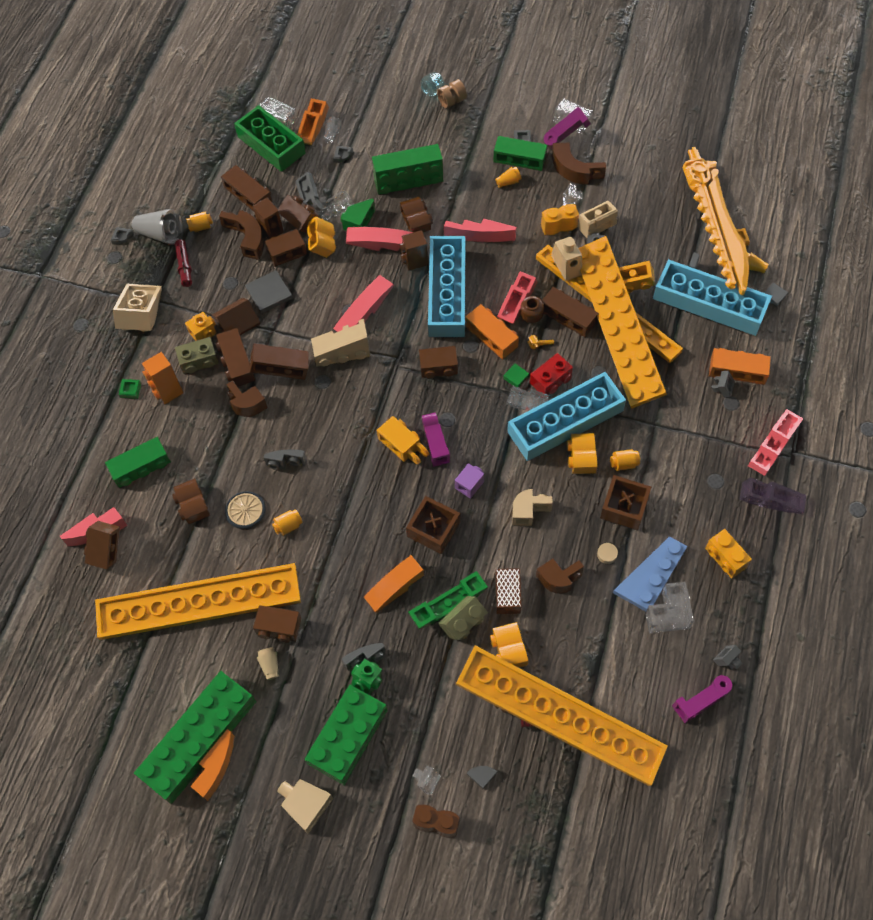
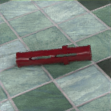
M184 240L175 241L178 260L177 271L180 274L181 285L189 287L192 285L190 274L192 269L188 262L186 242Z

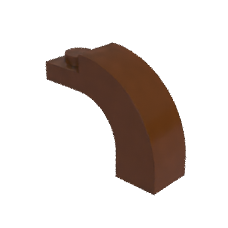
M570 142L553 143V165L562 177L571 182L588 185L589 179H605L606 162L585 163L578 161L571 154Z
M240 210L238 215L221 211L219 218L222 227L245 234L240 245L243 256L260 260L264 250V239L258 221L251 214Z

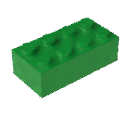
M260 105L234 123L238 138L281 172L306 153L303 139Z
M438 144L372 156L374 181L378 195L444 182L443 158Z
M349 684L305 757L306 763L338 783L345 785L388 712L387 705Z

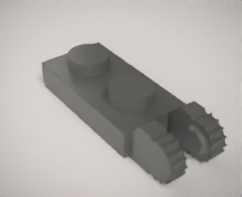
M306 172L295 181L299 195L304 200L303 203L305 205L311 206L313 204L317 211H321L323 208L318 200L319 196L313 176L310 172Z

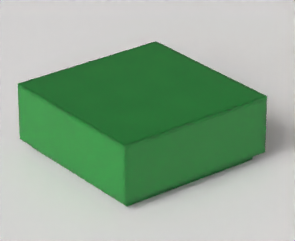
M514 364L503 375V379L517 389L529 377V373L517 364Z
M122 379L119 397L138 399L141 381Z

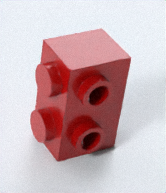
M556 353L530 374V384L545 398L547 395L555 393L561 384H566L570 381L573 367L561 355Z

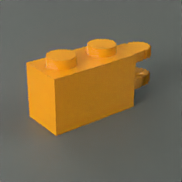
M392 416L377 429L378 439L403 462L409 458L417 465L421 463L420 458L415 454L416 451L424 457L429 455L428 450L420 443L419 435L415 431L411 432L401 419L397 420Z

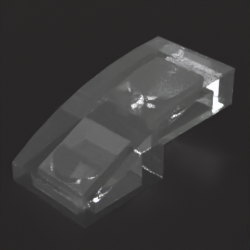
M512 386L506 405L529 411L547 402L549 395L534 389L528 392Z

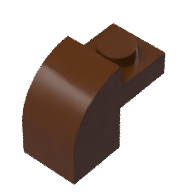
M233 381L226 384L229 390L227 395L236 414L243 417H251L268 408L265 398L256 386L242 393Z
M553 558L537 568L536 577L547 590L558 594L571 591L572 582L582 577L584 565L578 560L565 570H562Z

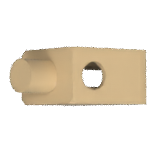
M567 237L556 241L551 257L565 281L581 276L582 254L574 239Z
M299 780L294 787L284 781L277 791L286 798L281 806L308 834L333 800L330 793L303 780Z

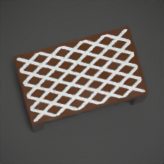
M520 568L495 569L496 613L521 614Z

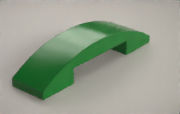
M476 571L462 579L459 585L429 603L425 601L408 613L419 629L425 628L442 620L466 596L478 597L488 589V586Z

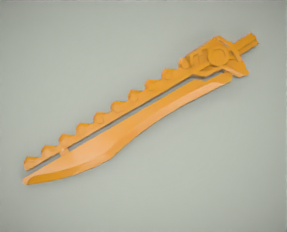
M692 147V150H688L690 160L686 161L682 167L689 188L696 192L693 198L700 203L697 209L704 213L701 219L707 223L705 230L711 234L709 241L715 245L713 252L719 256L717 263L723 267L721 274L728 278L725 285L729 289H735V284H737L739 294L744 295L749 276L748 254L746 245L737 232L727 211L718 178V169H716L717 162L704 160L700 157L696 147Z

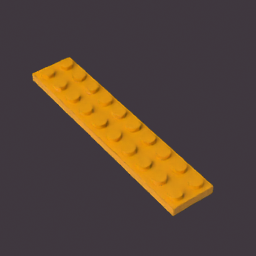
M602 237L578 248L582 254V269L580 271L594 309L598 312L599 323L630 407L635 408L667 395L607 237Z
M295 563L96 599L97 638L104 640L258 611L259 605L277 608L301 603Z
M476 645L473 647L455 684L647 786H652L668 745Z

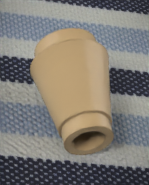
M271 647L258 651L257 660L266 679L271 680L279 677L277 652H274V648Z

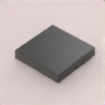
M276 270L245 285L246 290L261 314L293 299L292 294Z

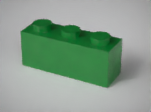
M498 136L494 148L493 162L542 171L547 154V144Z
M158 436L105 462L118 488L128 486L133 481L146 477L149 473L162 469L171 463Z

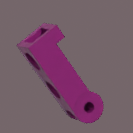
M577 107L544 135V142L549 149H552L553 143H560L580 126L583 125L587 128L591 123L583 111Z
M436 412L422 415L423 427L433 467L450 463L449 450L446 446Z
M717 676L709 687L688 701L680 697L674 702L672 707L682 721L687 723L724 698L732 689V682L727 676Z

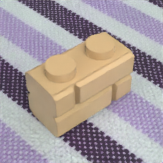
M606 201L580 214L578 229L586 238L592 233H600L617 224L616 217L618 211L609 201Z

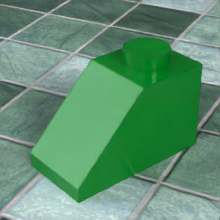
M368 199L348 206L346 212H343L340 221L342 222L343 230L347 231L348 227H367L376 211L374 199Z

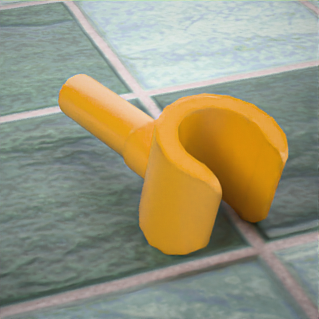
M536 335L530 336V341H528L531 349H537L540 345L554 344V340H538Z

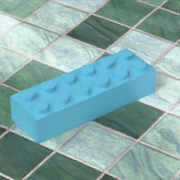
M430 236L429 337H465V236Z
M668 259L656 285L653 299L756 336L772 296L748 287L745 294L740 295L737 284H735V289H729L725 285L726 279Z
M603 372L508 421V434L526 461H529L569 440L571 434H581L623 412L626 399L607 373Z

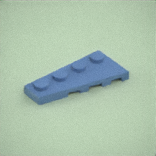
M669 536L613 593L649 613L687 546Z

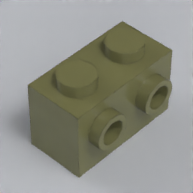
M210 337L175 347L183 374L193 373L197 370L219 364Z
M466 596L438 624L450 639L463 640L469 635V630L474 625L477 626L483 622L484 616L488 612L476 597Z

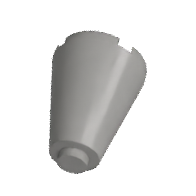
M167 209L135 216L132 220V228L136 233L166 244H175V241L179 240L177 238L178 233L182 232V221L180 215L176 214L174 209Z

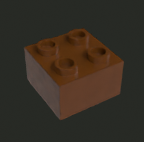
M613 475L600 519L638 530L652 486Z
M425 496L406 527L407 537L442 554L460 524V513Z

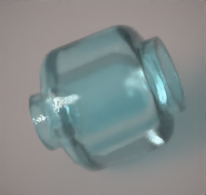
M431 72L421 80V90L428 96L436 95L437 89L444 86V80L437 72Z

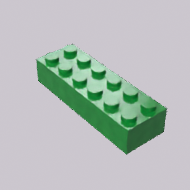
M220 671L141 763L134 774L172 805L201 770L202 766L199 762L227 729L231 732L256 703L255 698L229 676Z

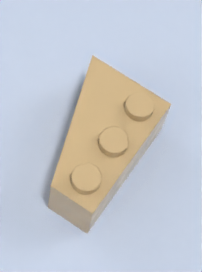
M364 319L359 320V324L352 327L348 325L343 326V330L333 333V331L312 338L316 366H328L333 363H345L349 360H361L370 357Z

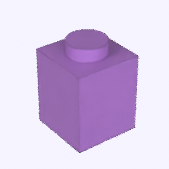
M468 463L455 479V489L471 499L484 483L483 471L479 467H473Z

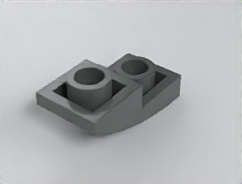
M279 450L264 454L266 466L274 470L279 468L285 469L286 463L293 466H305L307 460L304 450Z
M383 643L367 645L347 654L341 660L348 671L357 664L360 665L363 659L376 663L384 657V653H386Z

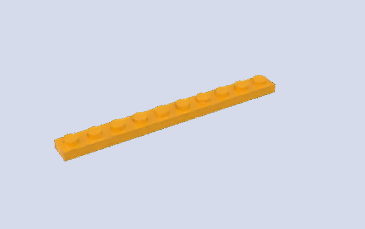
M549 245L545 246L536 254V260L565 281L551 257L553 248ZM582 275L565 281L592 302ZM636 313L649 348L671 363L682 353L683 348Z

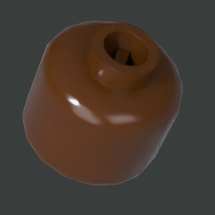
M529 296L522 301L520 309L523 320L529 323H536L542 319L544 303L540 298Z

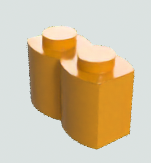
M567 204L559 209L550 208L543 211L541 227L544 235H555L560 231L576 229L579 218L576 205Z
M315 216L308 222V248L311 252L327 258L336 249L333 238L335 235L334 226L332 223Z
M594 433L571 434L570 440H567V451H571V457H568L569 468H572L573 474L596 473L597 455Z
M517 622L493 628V635H490L492 647H496L498 654L495 656L518 668L527 666L528 657Z

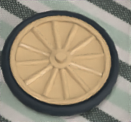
M250 491L235 494L229 499L225 507L226 519L232 526L239 529H249L256 526L262 521L266 512L265 502L262 497Z

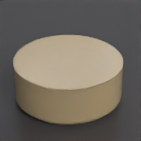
M604 543L598 548L597 557L602 563L611 564L616 560L618 550L613 544Z

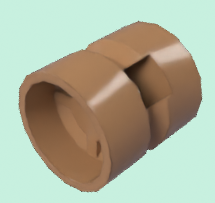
M457 79L449 83V86L444 85L438 88L437 96L441 105L446 109L455 105V102L459 103L466 100L467 92L463 83Z

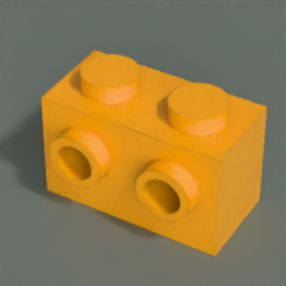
M650 261L619 268L628 293L656 286L654 270Z
M723 529L709 539L705 548L731 579L745 570L752 560L726 529Z

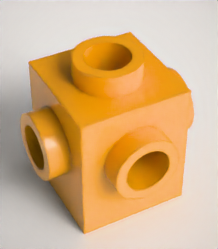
M204 312L193 316L192 319L185 322L189 334L195 341L208 337L211 338L216 334L214 328L216 325L215 321L211 316L207 317Z

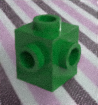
M364 659L360 665L357 664L351 672L353 676L351 685L371 695L374 689L377 690L382 683V669L376 663Z

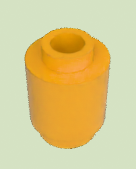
M206 211L190 215V218H186L190 232L211 228L210 224H213L211 215L206 214Z
M632 449L613 452V456L610 457L611 467H614L616 471L633 469L640 465V455L638 451H633Z
M289 510L274 518L272 526L277 535L281 534L284 536L299 528L303 521L297 510Z

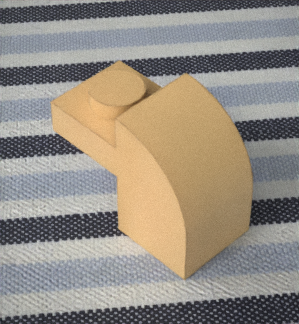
M532 489L519 493L513 502L512 525L532 526L533 511L551 512L552 496L544 494L533 496Z

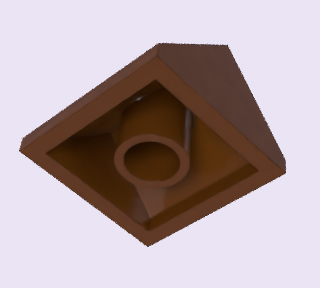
M241 298L212 314V317L223 332L237 328L239 335H242L260 325V321L249 300Z

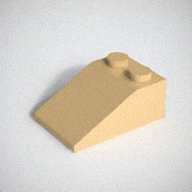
M126 284L113 308L115 329L151 331L156 321L162 286Z

